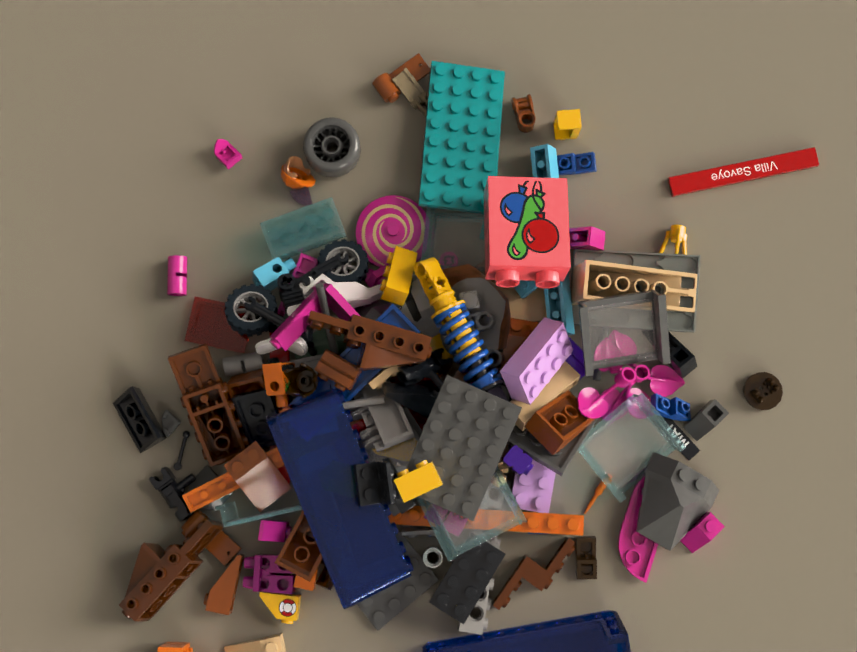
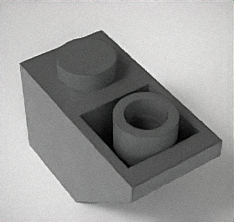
M716 399L710 400L683 428L698 441L715 428L729 412Z

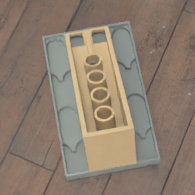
M575 249L573 251L570 286L574 325H580L578 301L655 290L659 294L666 295L668 331L694 333L696 328L701 255ZM651 302L588 311L589 326L653 330Z

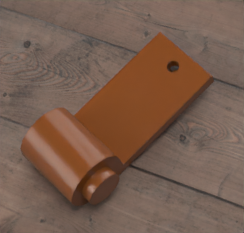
M419 53L389 75L388 73L381 74L373 81V86L384 102L393 103L399 98L401 91L393 83L392 79L400 74L403 69L407 68L417 82L430 73V68Z
M198 509L182 525L183 531L181 533L187 538L197 531V526L203 520L211 519ZM223 530L206 547L224 566H227L242 549Z

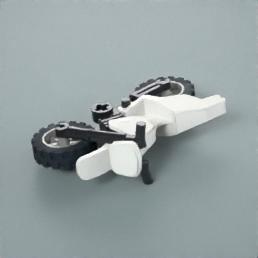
M341 239V241L335 240L332 241V244L328 243L325 245L324 250L321 249L320 256L317 258V266L299 278H294L291 274L279 276L277 284L279 296L285 309L284 316L278 314L276 298L269 289L266 290L263 286H256L255 284H250V286L242 285L241 288L234 289L232 295H228V301L225 302L224 306L228 324L233 331H238L240 335L246 334L248 337H253L256 334L257 336L262 335L264 331L274 333L314 291L312 288L316 283L332 284L353 308L368 305L381 299L382 291L379 290L380 285L367 288L361 284V281L366 279L369 269L366 251H363L362 246L356 245L354 241L350 240L348 242L345 239ZM355 261L357 262V266L350 265ZM241 304H243L245 307L238 309ZM239 313H246L242 318L238 316ZM307 325L305 332L288 350L300 356L305 355L308 351L311 356H315L317 350L311 341L316 329H312L309 327L310 325ZM270 338L260 341L255 345L258 354H266L276 350V348L269 342Z

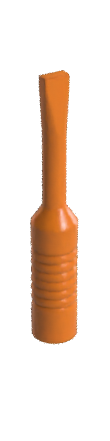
M607 472L596 487L595 494L584 514L591 508L597 497L603 493L613 477Z

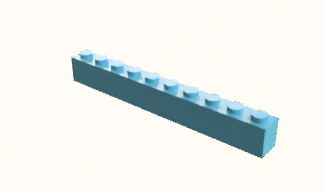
M549 144L531 147L533 177L559 178L556 148ZM568 272L564 282L560 281V285L555 288L544 289L547 318L563 322L567 334L574 335L575 329Z

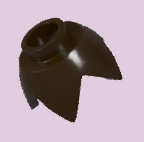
M300 363L299 367L284 371L290 381V385L285 392L286 394L306 398L316 390L318 377L310 366Z

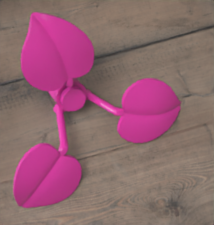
M616 330L609 334V341L619 350L622 356L636 354V344L630 337ZM626 364L633 367L636 373V379L633 381L634 384L646 379L651 380L649 387L654 394L657 393L667 397L685 384L684 380L668 366L656 365L650 371L646 365ZM627 387L621 393L617 389H613L603 398L609 406L606 414L602 416L603 420L614 421L628 413L625 407L628 399L623 396Z
M605 338L597 345L593 354V360L620 357L622 355L609 339ZM623 365L599 369L602 372L610 371L611 374H616L614 378L615 384L600 395L596 389L587 387L579 392L577 398L580 413L587 418L597 419L604 416L609 408L608 403L603 398L617 386L621 388L627 387L625 398L628 400L625 403V407L628 413L636 419H645L654 414L651 413V398L641 389H631V386L634 384L633 381L636 379L635 371L630 367L622 369Z

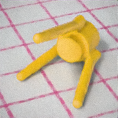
M671 225L670 231H666L665 239L658 253L664 252L668 240L671 238L670 241L675 243V254H678L680 243H682V254L687 255L686 227Z

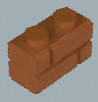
M328 349L325 350L315 367V371L319 372L318 377L325 381L331 379L336 382L334 386L342 391L346 389L351 390L362 372L355 371L356 365Z

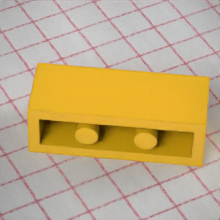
M399 246L395 247L393 253L389 252L386 260L389 266L386 265L383 277H386V279L382 280L379 289L382 291V300L400 306L404 305L409 294L418 253Z

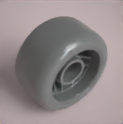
M329 117L315 122L307 130L303 141V151L308 164L315 172L325 177L334 178L343 176L354 169L360 158L361 145L359 136L352 125L345 120ZM332 146L338 148L335 152H328V149Z

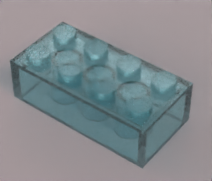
M332 197L260 223L272 259L279 257L281 260H285L347 237Z

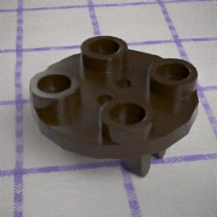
M758 372L750 376L742 389L747 403L759 411L770 410L776 407L783 395L779 379L767 372Z

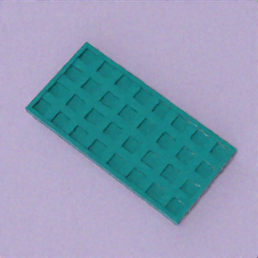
M437 61L431 62L418 206L484 214V190L488 176H497L505 71Z

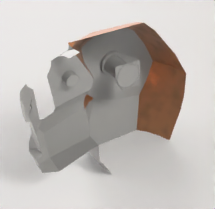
M470 264L442 269L451 289L455 292L454 296L457 301H465L467 309L462 312L469 311L474 314L486 311L495 317V326L490 330L480 332L479 339L484 340V344L481 345L482 350L485 348L488 350L506 348L511 320L508 298L491 280H485V275ZM414 274L412 275L411 293L422 318L418 322L414 321L406 303L403 306L395 305L421 331L420 334L434 337L439 334L440 330L431 319L435 309L433 306H430L429 299L418 277ZM484 316L481 319L483 326L488 325L490 322L489 316ZM440 334L442 344L449 353V348L452 345L445 344L444 339L447 335Z

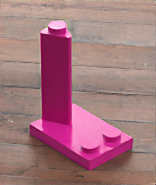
M323 283L328 307L340 319L348 321L353 314L360 316L332 284ZM316 284L312 288L314 291L269 337L271 339L269 342L276 349L281 347L286 352L305 332L306 326L310 325L306 323L310 311L321 313Z

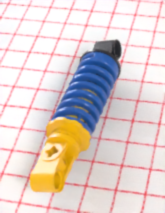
M431 257L416 262L414 273L429 299L430 306H433L435 309L431 319L437 328H440L439 333L447 335L444 343L452 345L449 348V353L457 354L453 361L456 364L463 363L459 366L458 371L460 373H467L463 377L464 382H473L469 385L508 401L500 386L504 380L500 373L497 374L498 368L495 367L488 370L487 367L493 364L494 360L492 358L483 360L482 357L487 355L489 350L487 348L481 350L480 346L484 344V340H476L475 336L479 335V331L477 329L471 330L470 327L474 325V321L470 320L467 322L466 317L470 315L469 311L462 312L467 309L465 301H457L454 296L455 292L451 289L439 261Z

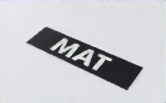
M657 415L652 420L688 460H691L700 451L672 419Z

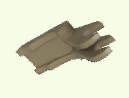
M405 68L392 81L415 110L418 108L426 117V110L421 105L424 103L427 107L428 94L408 69Z

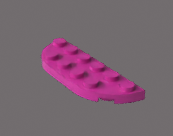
M643 476L635 485L618 536V552L625 568L634 577L647 583L658 544L636 532L639 507H641L642 503L641 492L645 481V476Z

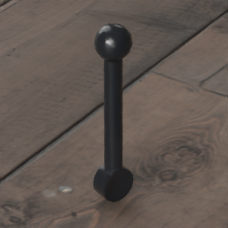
M189 431L183 432L184 438L178 461L174 464L175 470L182 469L181 461L187 438L190 436Z

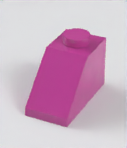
M592 226L569 228L570 249L604 250L605 231Z
M706 512L680 541L691 553H694L710 542L725 526L711 512Z
M263 519L260 522L258 540L286 542L292 527L289 526L287 521Z

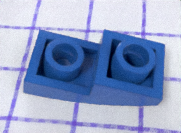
M594 152L576 155L570 153L557 156L559 175L597 172Z
M657 393L651 395V413L678 421L688 422L691 420L690 403L677 397L670 400Z

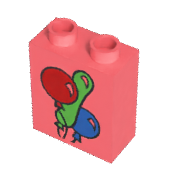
M488 176L484 190L485 280H495L497 286L504 288L518 286L520 280L535 281L537 287L544 289L555 288L560 285V281L564 282L571 268L567 178Z

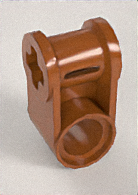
M528 94L526 97L515 99V97L511 98L519 130L524 133L531 132L536 120L531 95ZM528 119L531 123L524 124L522 120Z

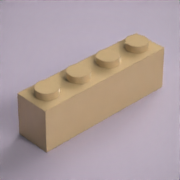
M565 361L531 405L512 399L511 403L522 407L515 425L522 431L525 430V425L536 411L566 391H570L578 384L580 374Z

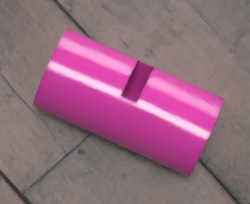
M168 256L167 295L169 296L187 295L186 256Z

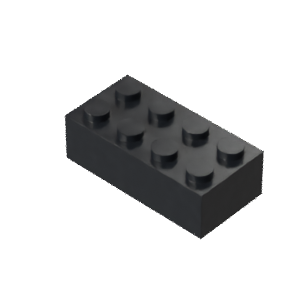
M470 532L429 600V603L464 624L506 554Z

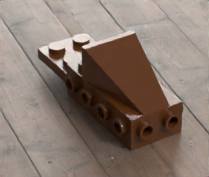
M312 310L307 316L306 323L310 324V328L316 330L325 328L329 330L330 334L337 336L344 334L342 342L347 343V347L352 349L362 347L355 371L360 372L420 364L426 361L427 358L429 359L432 353V347H430L432 337L355 314L348 321Z
M205 343L168 356V361L182 393V397H180L181 403L188 411L187 416L190 425H193L195 428L196 440L202 445L204 459L208 460L210 467L221 465L231 460L246 449L249 442L245 434H243L242 424L234 412L235 407L229 395L230 391L227 382H223L221 377H219L207 344Z
M203 520L197 526V531L183 541V545H170L165 550L159 544L143 543L125 598L119 604L123 609L122 613L127 618H132L135 622L150 621L201 565L203 560L198 555L225 526L220 521Z

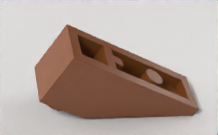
M245 554L237 555L210 589L209 593H206L204 598L205 611L225 615L232 613Z

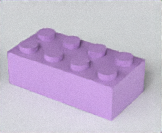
M544 317L500 370L511 399L531 405L557 370L560 369L561 365L571 355L573 348L563 322Z
M532 459L531 463L534 466L527 475L524 473L518 475L514 472L508 507L538 513H549L556 473Z

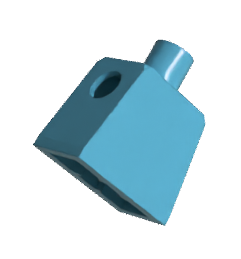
M277 257L255 269L252 281L256 286L261 285L266 290L272 291L278 287L277 280L279 276L289 274V271L294 269L296 264L291 257L283 262Z

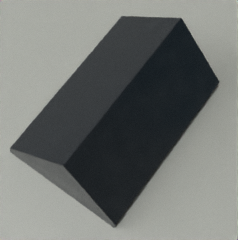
M133 386L128 388L113 403L140 453L167 438L140 388Z

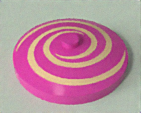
M397 195L384 196L371 202L360 214L356 225L357 244L362 246L363 251H366L368 261L378 268L384 265L389 266L386 263L389 252L393 253L396 246L418 253L416 262H418L429 248L431 225L425 211L413 200Z

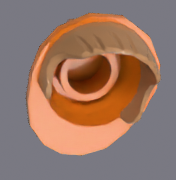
M291 156L281 167V178L287 187L301 189L315 185L316 180L311 175V170L304 167L301 158Z

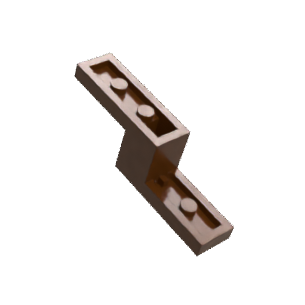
M566 537L545 569L525 555L492 602V605L498 610L501 607L505 608L511 599L509 597L513 590L516 592L521 586V578L527 580L540 591L544 588L548 589L553 581L551 579L555 572L558 573L564 565L562 561L566 555L569 557L575 550L573 546L575 541Z

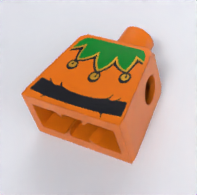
M295 362L262 364L266 395L276 397V407L288 406V397L285 392L290 385V381L284 371L295 368Z

